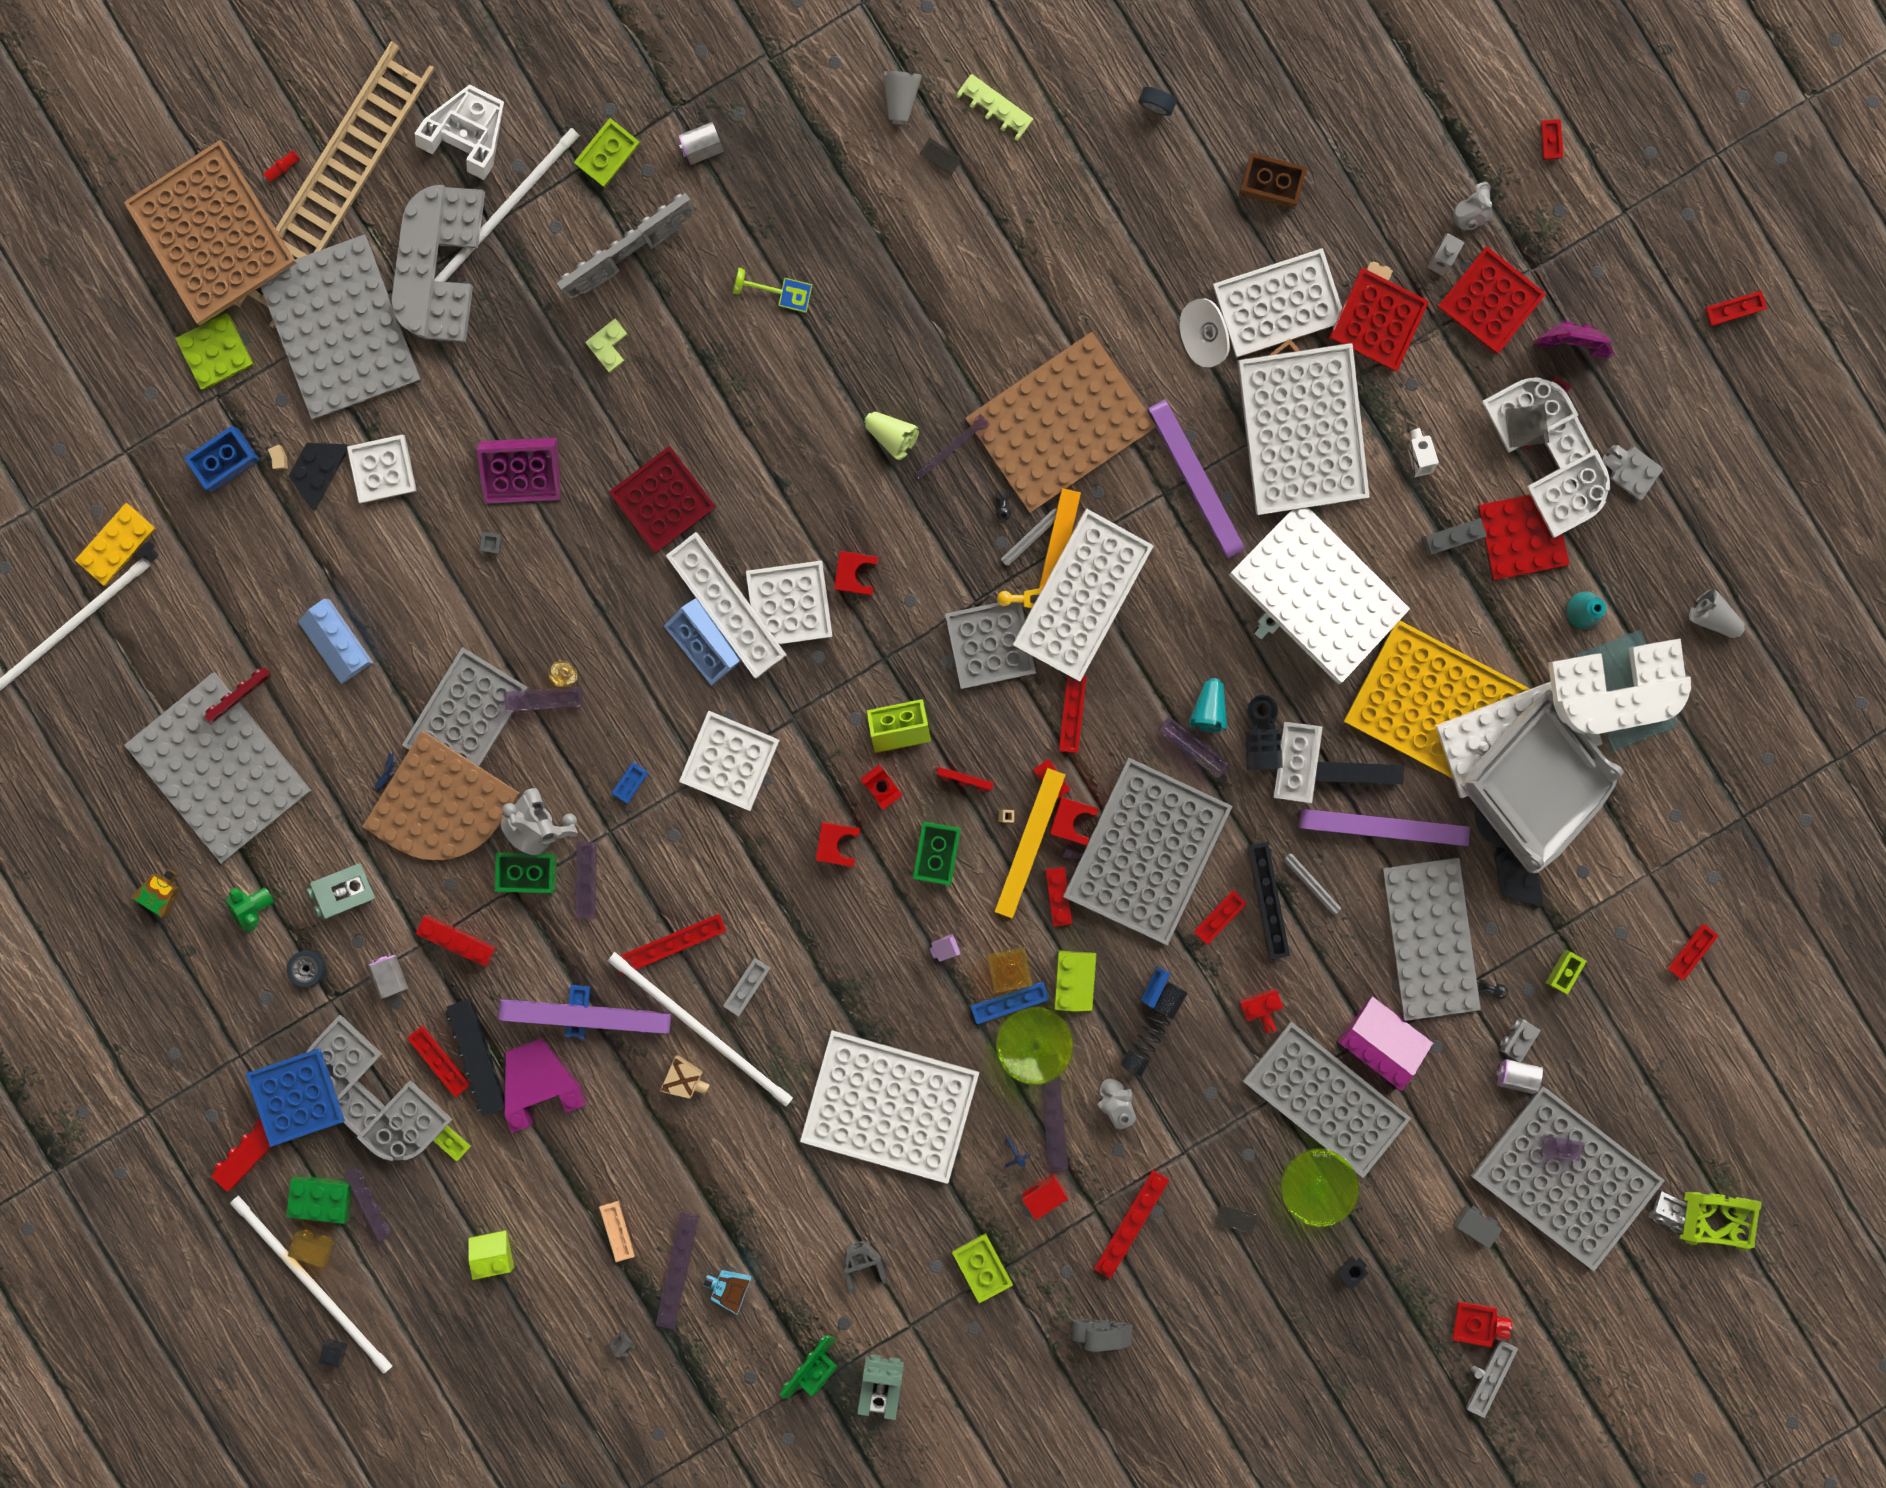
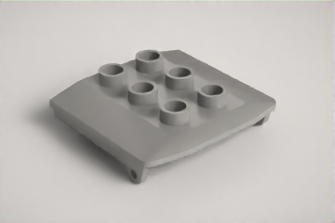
M1547 690L1515 720L1476 763L1461 784V787L1526 870L1530 873H1538L1567 848L1602 808L1614 789L1617 780L1624 774V771L1620 766L1611 763L1605 758L1588 734L1577 733L1560 720L1555 710L1552 691Z

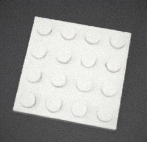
M822 561L746 571L751 607L778 644L833 637Z
M708 711L679 782L751 811L780 740Z

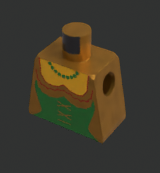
M167 869L163 876L152 874L131 898L160 917H167L180 890L178 886L172 883L178 874L171 869Z

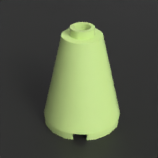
M878 412L869 413L864 421L866 423L865 428L897 460H901L907 455L905 453L906 449H912L919 434L917 426Z

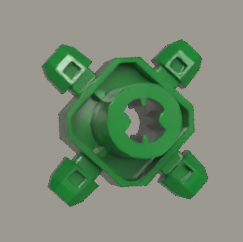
M265 887L249 896L243 890L240 891L238 888H233L230 890L225 903L238 926L242 930L245 929V931L251 932L260 920L258 912L273 905L274 901Z

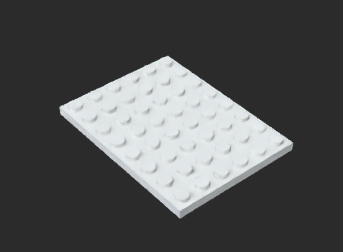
M1350 343L1237 360L1256 514L1260 515L1369 498L1353 345Z
M1308 507L1292 509L1229 574L1338 685L1349 676L1410 609Z
M832 1030L800 1142L948 1184L979 1072Z

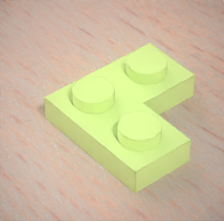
M616 319L586 341V344L609 373L625 362L613 347L628 335Z

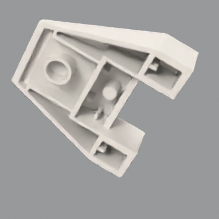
M469 85L423 120L415 132L416 146L433 154L443 140L469 153L470 155L466 159L467 172L485 180L494 165L504 102Z

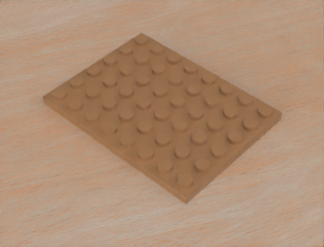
M221 140L124 202L196 324L199 326L297 263Z
M1093 332L1087 334L965 418L1029 513L1061 493L1062 488H1068L1157 427Z

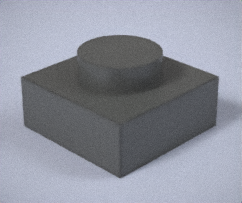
M482 532L479 551L500 554L503 535Z

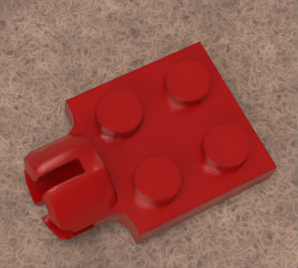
M1458 1301L1452 1340L1492 1347L1494 1340H1510L1511 1334L1509 1330H1512V1321L1509 1318L1498 1316L1496 1307Z

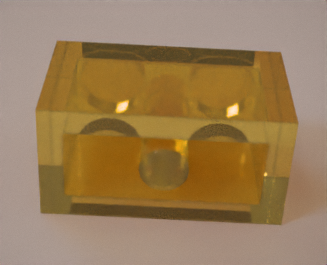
M309 1230L298 1231L294 1234L287 1256L325 1268L329 1264L336 1242L331 1241V1238L326 1236H315Z

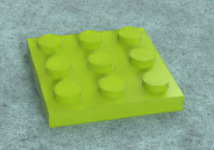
M228 313L175 338L201 390H205L254 365Z

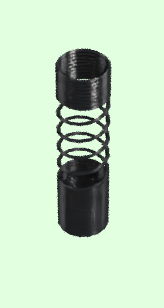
M1167 981L1152 1010L1168 1024L1147 1017L1150 1022L1164 1033L1143 1025L1142 1028L1153 1035L1158 1041L1137 1034V1036L1154 1050L1132 1043L1134 1047L1144 1053L1149 1059L1128 1050L1122 1060L1123 1062H1121L1122 1067L1140 1077L1143 1075L1151 1058L1140 1048L1156 1052V1049L1145 1039L1161 1043V1040L1149 1030L1163 1035L1166 1034L1164 1029L1154 1021L1170 1026V1022L1161 1014L1174 1020L1188 992Z

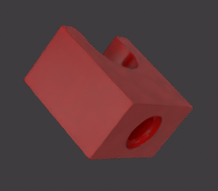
M840 551L834 590L873 596L874 589L870 586L860 585L856 580V573L863 565H878L879 558L877 556Z
M880 764L860 778L883 810L903 795ZM883 781L887 784L885 792L877 790L878 782Z
M1060 797L1050 834L1088 845L1089 838L1077 834L1074 830L1073 822L1075 817L1081 813L1097 815L1099 808Z
M822 822L816 861L854 867L856 859L843 856L838 849V842L844 835H860L861 828Z
M1054 1172L1021 1193L1024 1197L1022 1199L1035 1220L1068 1200L1067 1192Z

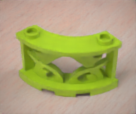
M1685 1192L1684 1200L1688 1201L1684 1232L1680 1234V1239H1684L1685 1243L1691 1245L1708 1242L1736 1246V1249L1741 1251L1755 1248L1758 1216L1762 1202L1740 1197L1725 1199V1195L1708 1193L1706 1195L1700 1192ZM1718 1205H1720L1722 1214L1732 1221L1723 1228L1714 1231L1708 1225L1705 1218L1711 1216L1716 1211ZM1732 1207L1734 1208L1732 1214L1736 1215L1735 1218L1728 1213V1210ZM1752 1210L1750 1224L1744 1222V1220L1748 1217L1750 1211ZM1741 1224L1750 1228L1748 1240L1737 1238L1738 1233L1745 1234L1744 1230L1738 1227Z

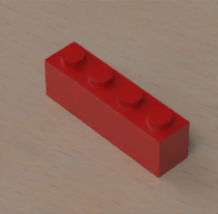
M429 915L423 917L416 932V935L483 966L490 965L497 949L496 946Z
M261 1119L253 1126L255 1130L251 1134L247 1133L240 1139L241 1144L239 1147H233L226 1154L228 1158L224 1162L220 1161L213 1168L215 1172L211 1177L227 1192L232 1190L273 1147L269 1145Z

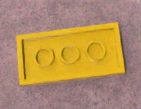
M125 503L75 561L103 586H107L135 552L154 533L156 528L128 503Z

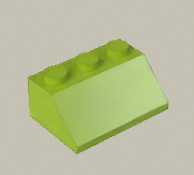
M923 699L867 710L875 753L931 742Z
M1058 950L1054 999L1055 1010L1092 1011L1096 953Z

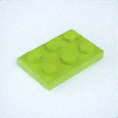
M609 118L575 160L574 164L605 188L641 143Z
M986 1233L952 1251L979 1303L1013 1286Z

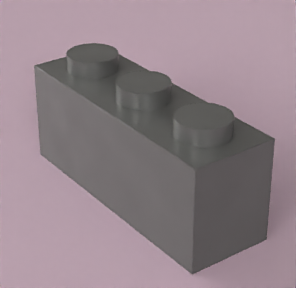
M1479 518L1422 538V542L1427 556L1484 538L1487 535L1482 520Z

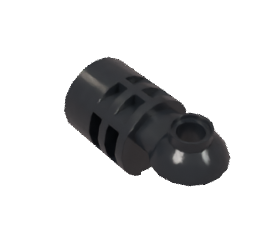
M1268 695L1255 696L1251 699L1247 708L1248 717L1252 721L1253 730L1245 731L1247 770L1283 768L1281 729H1276L1275 719L1278 716L1277 703ZM1262 705H1265L1268 709L1266 715L1260 713Z

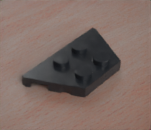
M306 443L288 477L312 510L316 511L347 454V446L349 445Z
M1505 849L1497 854L1494 858L1501 894L1544 906L1538 873L1528 872L1511 849Z

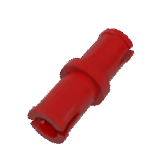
M292 149L281 160L277 159L276 163L263 172V174L271 183L283 172L287 173V169L301 159Z

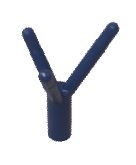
M392 752L389 753L384 774L375 784V787L380 790L389 778L393 777L396 771L391 773L396 763V760L392 761Z
M1006 1137L1015 1155V1160L1005 1164V1167L1007 1168L1016 1163L1020 1167H1024L1026 1164L1024 1159L1028 1158L1030 1154L1019 1155L1011 1139Z

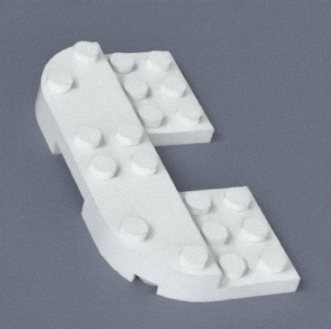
M1528 378L1481 401L1508 453L1542 436L1558 470L1528 485L1527 489L1553 538L1592 518L1602 509L1610 489L1608 471L1597 449L1594 450L1569 396L1559 385L1541 378Z
M1681 639L1629 647L1634 687L1608 692L1606 691L1601 653L1548 662L1554 706L1560 720L1577 733L1600 734L1665 721L1676 716L1685 706L1691 690V677H1685Z

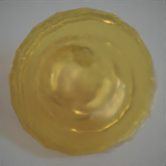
M563 660L553 663L549 670L551 681L562 688L571 687L578 677L575 667Z

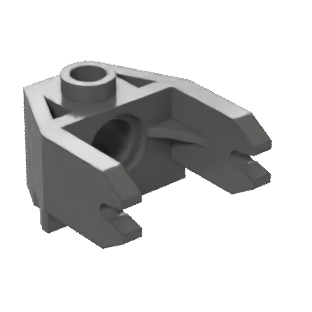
M865 1240L846 1247L843 1273L851 1294L856 1293L851 1272L872 1265L877 1266L882 1283H888L880 1254Z

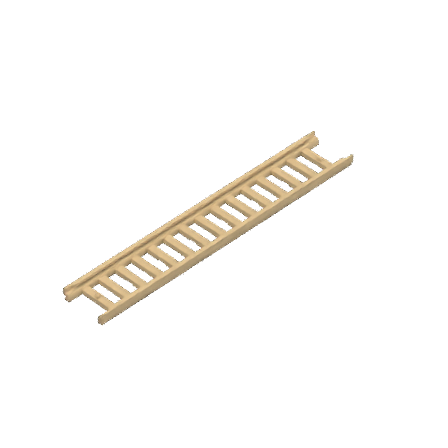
M390 42L277 225L276 230L281 238L289 230L317 247L314 253L326 247L434 72L435 68L429 65L422 78L418 77L392 61L400 47L394 42ZM387 68L416 84L417 86L413 93L406 92L382 77ZM377 84L407 101L403 109L399 110L373 94L372 92ZM367 100L397 117L392 127L363 110ZM358 116L387 134L382 143L352 126ZM350 133L376 149L377 151L372 159L343 143L342 141L346 134ZM337 149L367 166L363 174L359 175L333 159L332 157ZM327 165L357 182L351 192L322 175ZM317 181L347 199L342 208L312 191ZM310 198L336 214L337 216L332 224L303 208L302 206L306 199ZM297 214L327 231L321 241L292 223ZM284 241L293 256L301 258L307 255ZM255 290L248 294L268 307L265 297ZM246 296L236 302L235 305L240 307ZM272 319L269 326L275 329L276 326Z

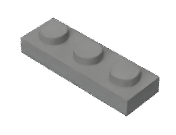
M754 958L723 1007L740 1016L771 968L757 958Z

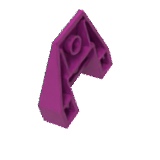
M543 1038L506 1052L505 1117L511 1133L533 1124L528 1110V1106L559 1095L565 1113L583 1107L587 1103L581 1085Z

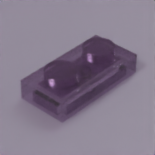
M1544 1134L1540 1153L1580 1162L1583 1142Z

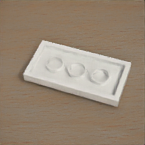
M1284 722L1281 744L1283 768H1278L1274 798L1312 803L1323 727Z

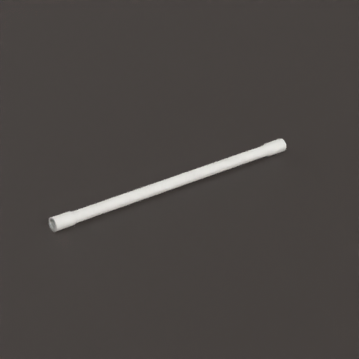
M570 128L554 149L481 227L479 244L562 153L577 140L580 135L573 128ZM463 247L434 281L445 282L476 248Z
M142 557L130 567L124 575L0 678V691L135 577L141 575L151 564Z
M614 952L608 959L610 964L627 975L770 1092L785 1107L790 1103L793 1097L771 1082L633 969L617 953Z
M237 1196L230 1202L231 1206L240 1216L245 1218L366 1352L383 1374L392 1367L390 1362L376 1350L255 1216L241 1197Z

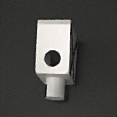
M1420 428L1410 431L1412 440L1408 445V452L1414 477L1434 473L1439 462L1431 437H1423Z

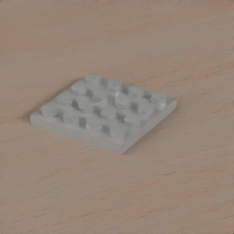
M994 603L945 614L961 689L1036 673L1033 656L1012 645L1025 622L1021 603H1011L1008 606Z

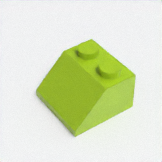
M507 1230L469 1238V1265L473 1280L509 1273L514 1269Z

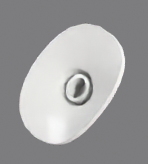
M1205 298L1196 299L1188 303L1180 316V333L1187 353L1196 364L1202 367H1213L1221 364L1229 353L1230 343L1228 330L1219 308L1211 300Z

